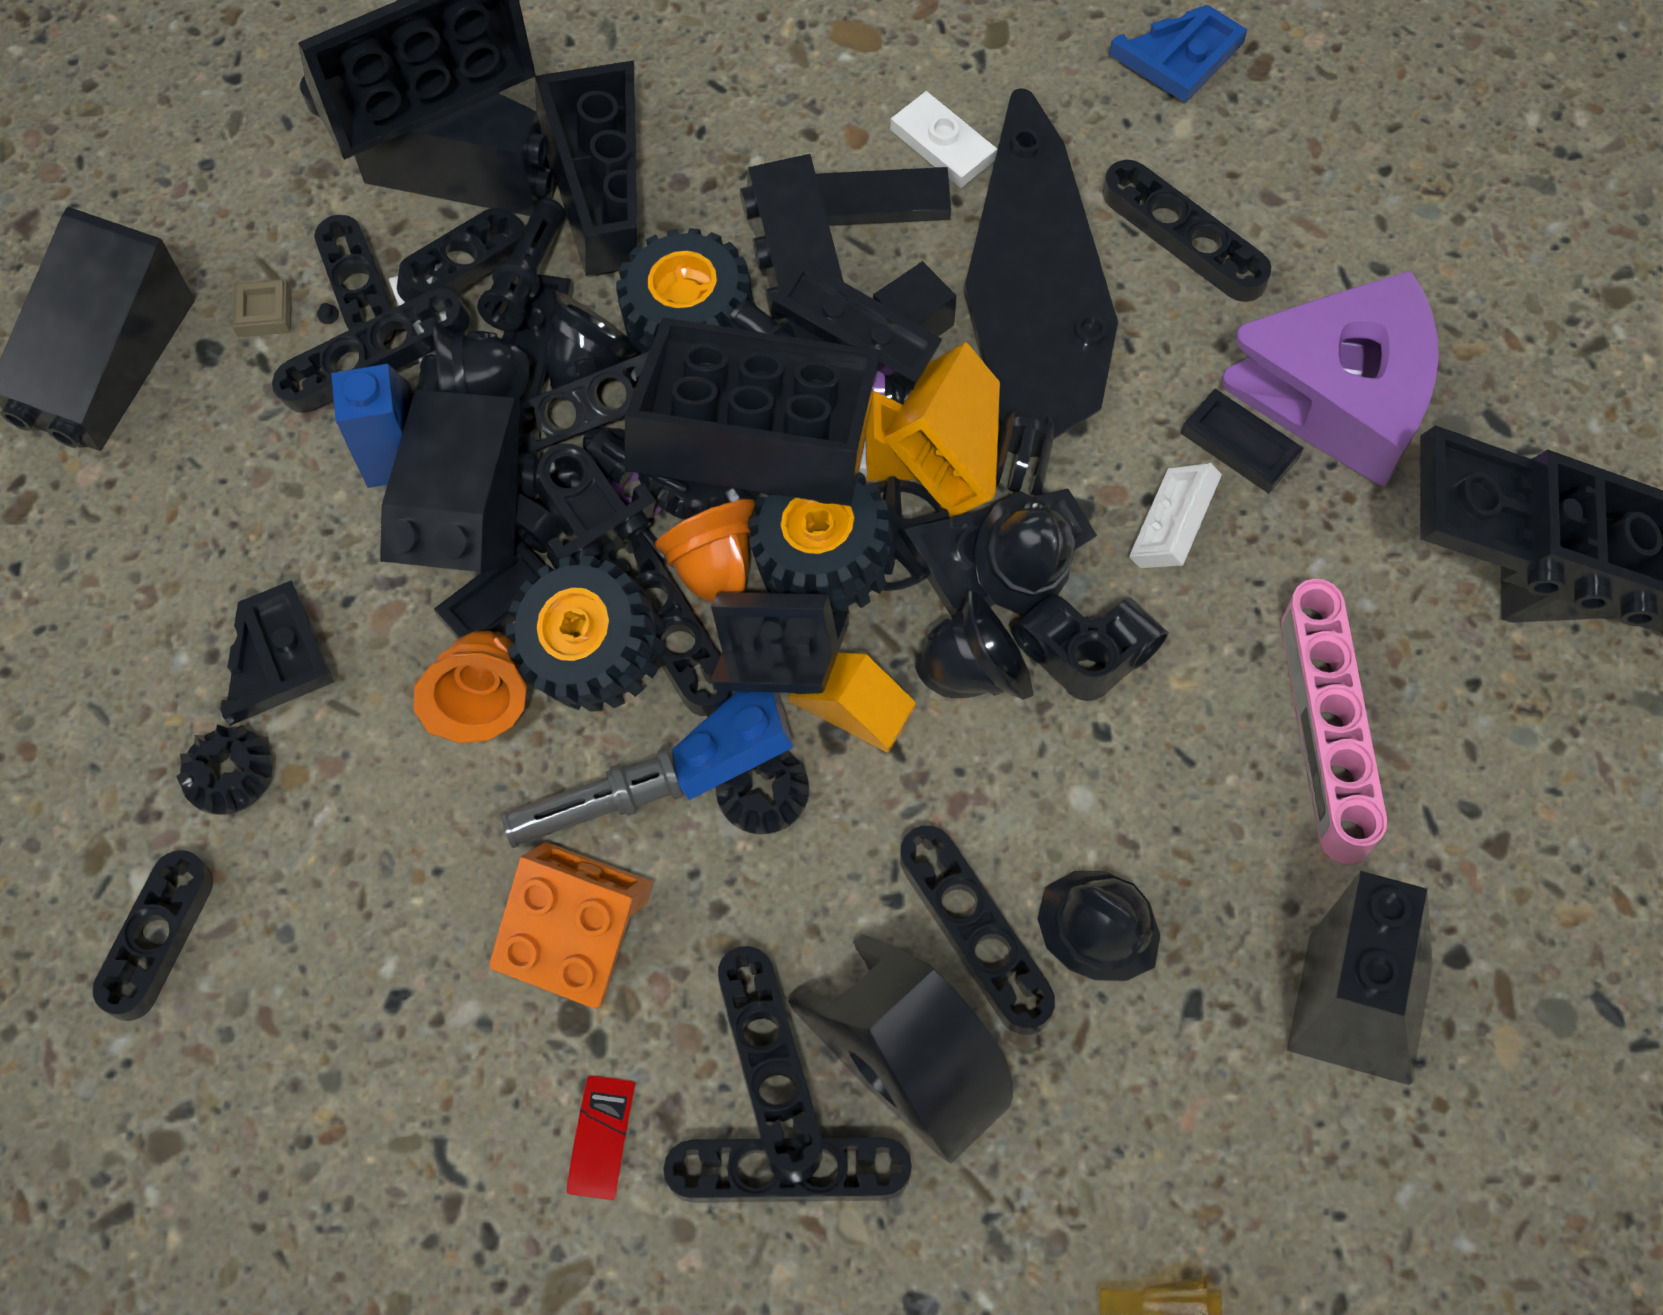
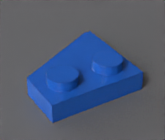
M1204 5L1187 11L1180 18H1167L1151 24L1150 33L1130 40L1127 39L1125 34L1116 36L1111 41L1109 55L1186 103L1241 47L1245 41L1248 29L1211 6Z
M737 691L672 749L678 785L689 800L794 748L779 693H744Z

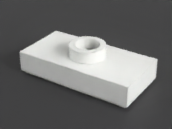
M927 91L890 119V130L934 167H948L949 179L959 188L965 186L995 162L997 148Z
M1212 463L1168 468L1129 556L1139 568L1182 566L1222 476Z

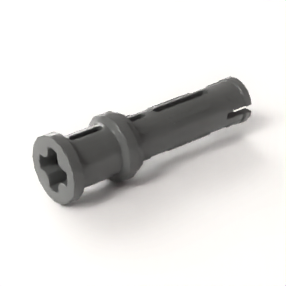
M667 748L658 750L657 757L626 768H623L620 764L610 767L611 770L606 771L607 777L556 794L509 812L500 813L511 847H519L520 844L571 828L577 824L619 810L620 815L627 814L629 816L636 813L637 806L669 795L674 799L683 797Z

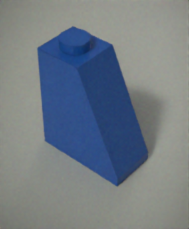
M389 364L331 373L336 423L367 488L388 485L410 409L408 402L412 394L409 382Z

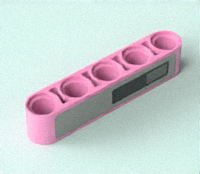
M1310 579L1297 586L1282 617L1281 629L1319 840L1323 851L1331 859L1341 864L1351 865L1364 860L1382 839L1387 829V816L1345 601L1341 591L1334 584L1323 579ZM1302 609H1313L1317 611L1323 619H1312L1308 617L1302 611ZM1315 659L1326 662L1333 672L1328 673L1318 670L1311 660ZM1329 712L1337 715L1342 720L1344 726L1336 727L1328 724L1322 718L1321 713ZM1341 766L1347 769L1352 774L1354 782H1344L1338 779L1332 773L1330 767ZM1341 821H1351L1357 824L1363 830L1365 839H1355L1347 835L1341 826Z

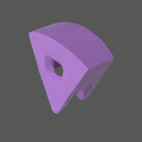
M1412 271L1329 295L1242 325L1236 336V344L1249 358L1229 367L1225 371L1222 379L1224 389L1296 436L1371 481L1385 487L1397 470L1426 413L1437 375L1439 359L1438 335L1433 312L1424 290Z

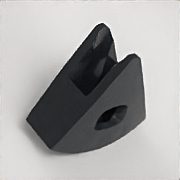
M861 934L852 943L869 970L864 977L836 1001H831L812 991L797 992L788 1000V1003L802 1021L881 1102L938 1156L952 1164L1009 1109L1013 1099V1081L1010 1068L1002 1050L980 1018L930 964L891 944Z

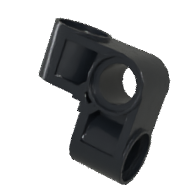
M1049 594L1011 627L1014 640L1020 649L1031 660L1040 664L1066 689L1068 694L1084 701L1097 700L1104 696L1132 670L1146 663L1161 648L1169 635V632L1130 597L1124 599L1102 618L1098 617L1092 621L1088 616L1084 617L1061 596ZM1085 660L1093 661L1102 670L1088 671L1082 668L1078 662Z

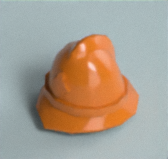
M753 499L736 500L705 510L682 521L655 541V549L665 554L668 565L671 568H675L686 587L700 599L710 602L711 605L717 592L743 593L745 590L750 569V545L748 538L751 537V531L748 529L749 517L752 516L755 502Z
M474 631L457 638L449 649L439 654L435 662L414 684L413 711L429 734L457 743L490 741L513 727L525 709L527 685L517 670L519 668L518 663L510 658L508 647L514 644L506 635L503 636L501 632Z

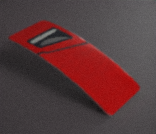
M593 1075L588 1076L571 1156L566 1188L568 1194L605 1200H614L616 1198L625 1137L636 1086L634 1081Z

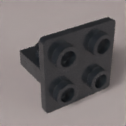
M717 592L711 609L722 654L711 677L714 690L821 694L824 692L849 626L848 613L845 611H832L828 594Z

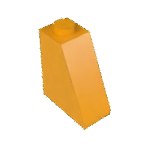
M967 342L928 364L914 390H911L883 437V440L941 507L948 510L950 517L961 515L992 500L996 493L1000 381Z

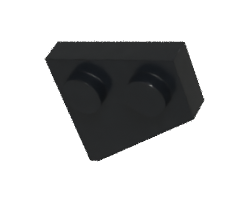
M292 580L238 602L234 623L237 637L234 644L230 647L227 666L231 672L227 700H222L220 708L221 714L229 726L334 683L299 592Z

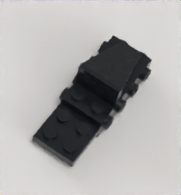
M1437 425L1420 435V540L1501 566L1502 620L1515 623L1618 618L1626 625L1643 626L1663 633V490L1549 449L1536 457L1527 458Z

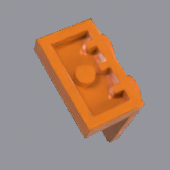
M545 841L520 856L489 962L490 968L593 1009L599 1008L604 1003L629 918L648 903L654 881Z

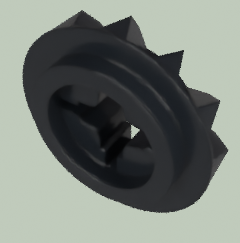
M217 724L215 731L204 736L195 735L194 744L188 752L180 754L181 768L180 774L176 778L185 795L184 797L199 810L216 815L232 814L252 805L267 789L273 772L272 755L263 739L244 726L227 728ZM227 755H231L230 760L243 773L237 771L234 773L224 772L220 780H217V775L207 766V763H223Z
M789 750L715 787L719 808L726 819L737 828L753 834H771L787 828L803 813L809 797V782L804 765L793 757ZM755 770L756 774H760L765 781L773 778L778 779L772 785L773 806L760 793L746 794V792L753 788L751 771Z

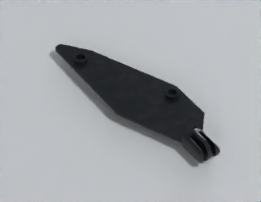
M1019 88L1014 90L1010 96L964 287L983 361L1000 381V432L997 447L996 486L998 487L1008 451L1015 454L1008 490L1019 492L1022 487L1029 458L1037 457L1029 495L1039 496L1043 493L1053 440L1101 411L1118 319L1064 141L1034 94L1027 89Z

